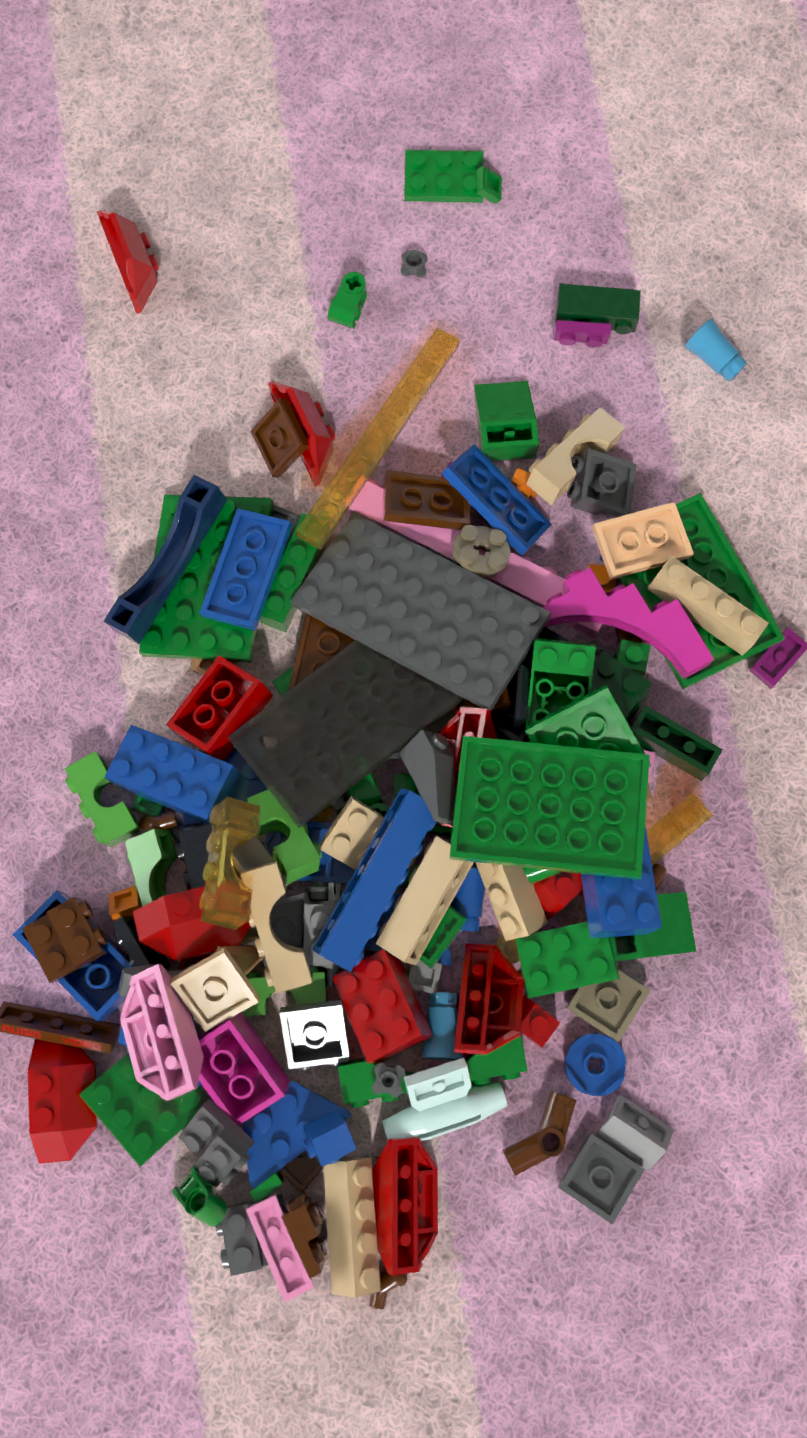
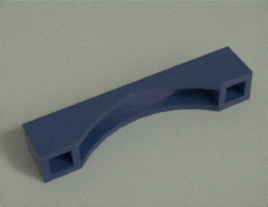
M193 475L179 498L172 526L158 555L141 578L117 598L103 621L116 633L137 644L141 643L227 502L226 497L218 486Z

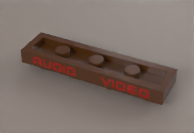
M3 1001L0 1006V1032L109 1054H111L120 1034L121 1024L96 1021L92 1018Z

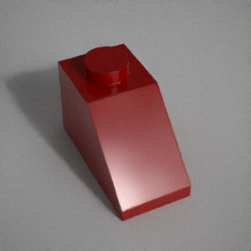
M523 995L521 1034L538 1047L543 1048L560 1022Z

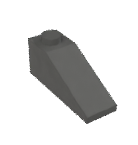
M422 729L399 754L434 821L453 826L456 803L454 757L448 748L449 743L442 734Z

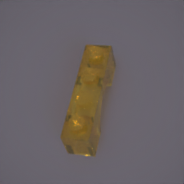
M694 793L690 794L646 831L652 866L713 816Z
M226 797L217 806L213 807L209 819L210 823H212V831L206 844L209 856L203 871V879L206 880L205 891L199 903L200 909H202V922L236 930L250 920L252 890L238 878L233 867L232 856L235 846L246 844L258 834L260 806Z

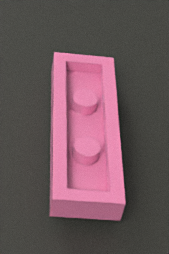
M273 1194L247 1207L246 1212L283 1301L286 1302L314 1288L312 1280L309 1279L281 1218L283 1211L276 1195Z

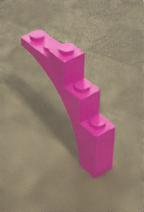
M591 568L584 571L577 569L566 577L567 580L564 581L563 591L565 594L562 595L560 592L551 596L546 601L547 604L541 607L551 612V617L545 627L569 622H592L614 626L635 634L662 653L683 679L709 666L714 660L678 599L670 603L667 600L658 603L652 608L653 612L651 613L634 583L627 587L624 584L617 586L608 593L610 596L607 597Z

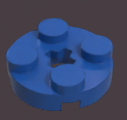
M599 1033L584 1034L576 1038L568 1047L564 1057L565 1073L569 1082L578 1091L590 1096H605L614 1092L624 1080L626 1057L621 1046L611 1037ZM591 1056L595 1059L600 1057L603 1061L600 1064L602 1070L599 1073L595 1070L589 1071L587 1068L590 1064L588 1059Z

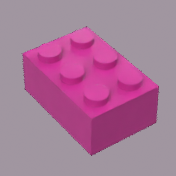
M242 1012L206 1032L203 1029L196 1032L204 1057L199 1081L217 1106L237 1125H240L285 1096L290 1082L289 1077Z

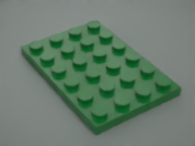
M701 493L676 504L694 553L691 558L681 560L680 562L769 624L755 644L744 655H741L691 620L714 660L709 666L683 679L672 663L664 656L682 690L785 639ZM663 566L620 577L625 587L634 583L651 613L653 612L652 608L663 600L647 588Z
M164 494L154 559L170 531L181 495ZM225 496L227 499L226 504L141 641L140 655L143 657L193 658L215 661L219 655L230 662L252 663L256 631L204 618L199 613L237 508L272 517L274 502L271 498Z
M463 736L450 859L640 880L642 877L650 755Z

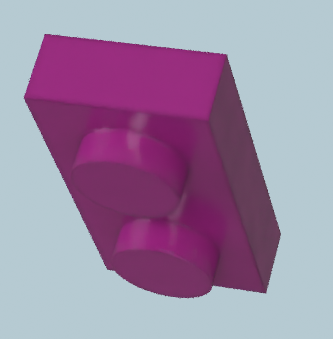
M556 320L553 341H559L562 345H574L576 342L586 343L589 347H600L608 343L611 334V324Z
M789 627L782 633L785 639L768 648L749 670L770 689L777 684L807 650V642Z

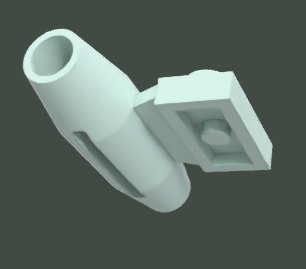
M464 1058L404 1077L411 1106L383 1120L382 1123L387 1140L419 1138L421 1141H425L474 1125L507 1107V1101L500 1082L471 1086L467 1064Z

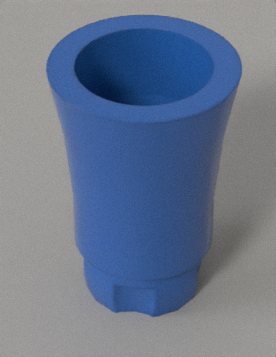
M471 868L450 904L468 918L461 929L462 931H479V917H482L485 886L478 868Z

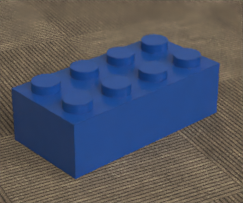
M131 725L105 778L121 789L203 823H214L218 828L243 775L232 764Z
M645 825L642 877L640 880L581 874L590 938L644 935L662 928Z
M56 890L12 934L36 959L37 957L22 928L47 915V911L71 899L64 892ZM91 919V921L93 922L95 928L99 927V926ZM104 931L103 933L108 942L104 946L108 953L58 980L96 1021H105L125 1001L126 997H122L118 993L122 969L132 967L129 962L130 957Z

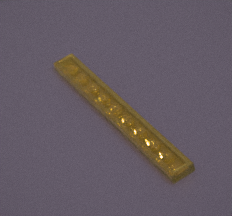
M436 327L296 530V537L320 550L322 549L459 347L460 339Z

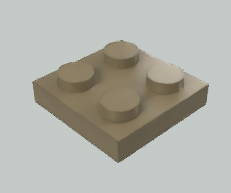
M618 970L620 977L618 980L577 988L565 1007L618 1043L651 991L620 970Z

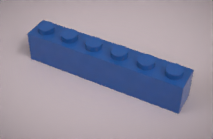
M399 790L311 949L350 972L354 966L361 962L364 955V946L368 939H372L376 934L381 915L391 907L394 900L393 893L398 884L401 885L405 881L411 860L421 852L423 848L422 840L427 831L432 830L436 824L422 797L410 790Z

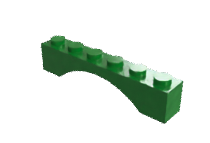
M521 1036L488 1054L470 1053L464 1058L468 1067L470 1081H472L473 1085L490 1083V1078L503 1076V1080L516 1079L521 1077V1072L528 1071ZM366 1058L338 1064L344 1104L351 1103L352 1108L369 1105V1100L381 1098L382 1102H390L400 1099V1096L392 1097L391 1094L383 1092L377 1095L372 1091V1084L376 1079L374 1068L378 1063H368ZM405 1071L404 1077L415 1074L417 1072ZM386 1077L385 1081L387 1083H390L391 1078ZM404 1077L401 1079V1094L407 1093Z

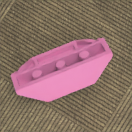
M157 964L131 977L129 984L131 987L125 999L120 1021L137 1082L157 1093L163 1099L171 1100L197 1088L204 1057L190 1010L171 986V976L162 964Z

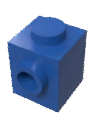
M337 1110L303 1127L307 1139L303 1140L304 1147L310 1159L316 1157L322 1167L327 1164H334L346 1154L356 1150L348 1126Z

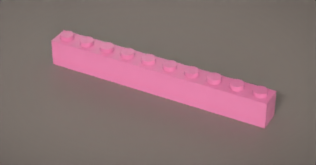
M359 479L345 504L347 516L350 517L354 512L423 548L428 547L453 560L452 547L456 536L461 530L383 521V486L375 480ZM475 549L479 551V555H485L486 551L483 549ZM510 552L506 568L503 571L497 572L494 577L486 579L539 607L546 605V601L551 596L560 592L562 595L565 594L563 586L566 579L558 576L555 570L547 566L540 567L532 563V560L526 555H516ZM592 622L562 623L592 639H595L602 624Z

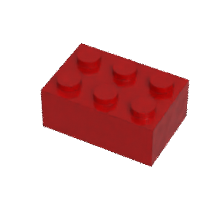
M218 655L167 722L166 726L200 752L225 761L274 695L259 679Z
M385 949L361 961L352 968L351 972L344 970L332 977L368 1063H383L434 1036L400 959Z

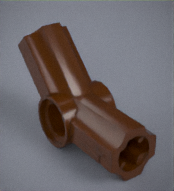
M550 1091L539 1130L502 1150L515 1176L550 1157L559 1156L563 1152L576 1099ZM551 1132L557 1135L558 1142L553 1149L549 1150L543 1147L542 1139L544 1135Z

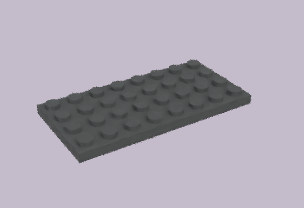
M354 512L291 600L292 605L297 609L477 706L489 709L490 712L533 646L535 639L538 638L551 617V612Z

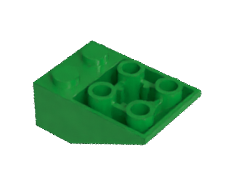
M528 381L474 385L480 450L491 462L536 458L539 438Z
M535 639L526 727L591 693L596 644Z
M687 893L657 894L662 928L650 934L610 937L615 961L697 952Z

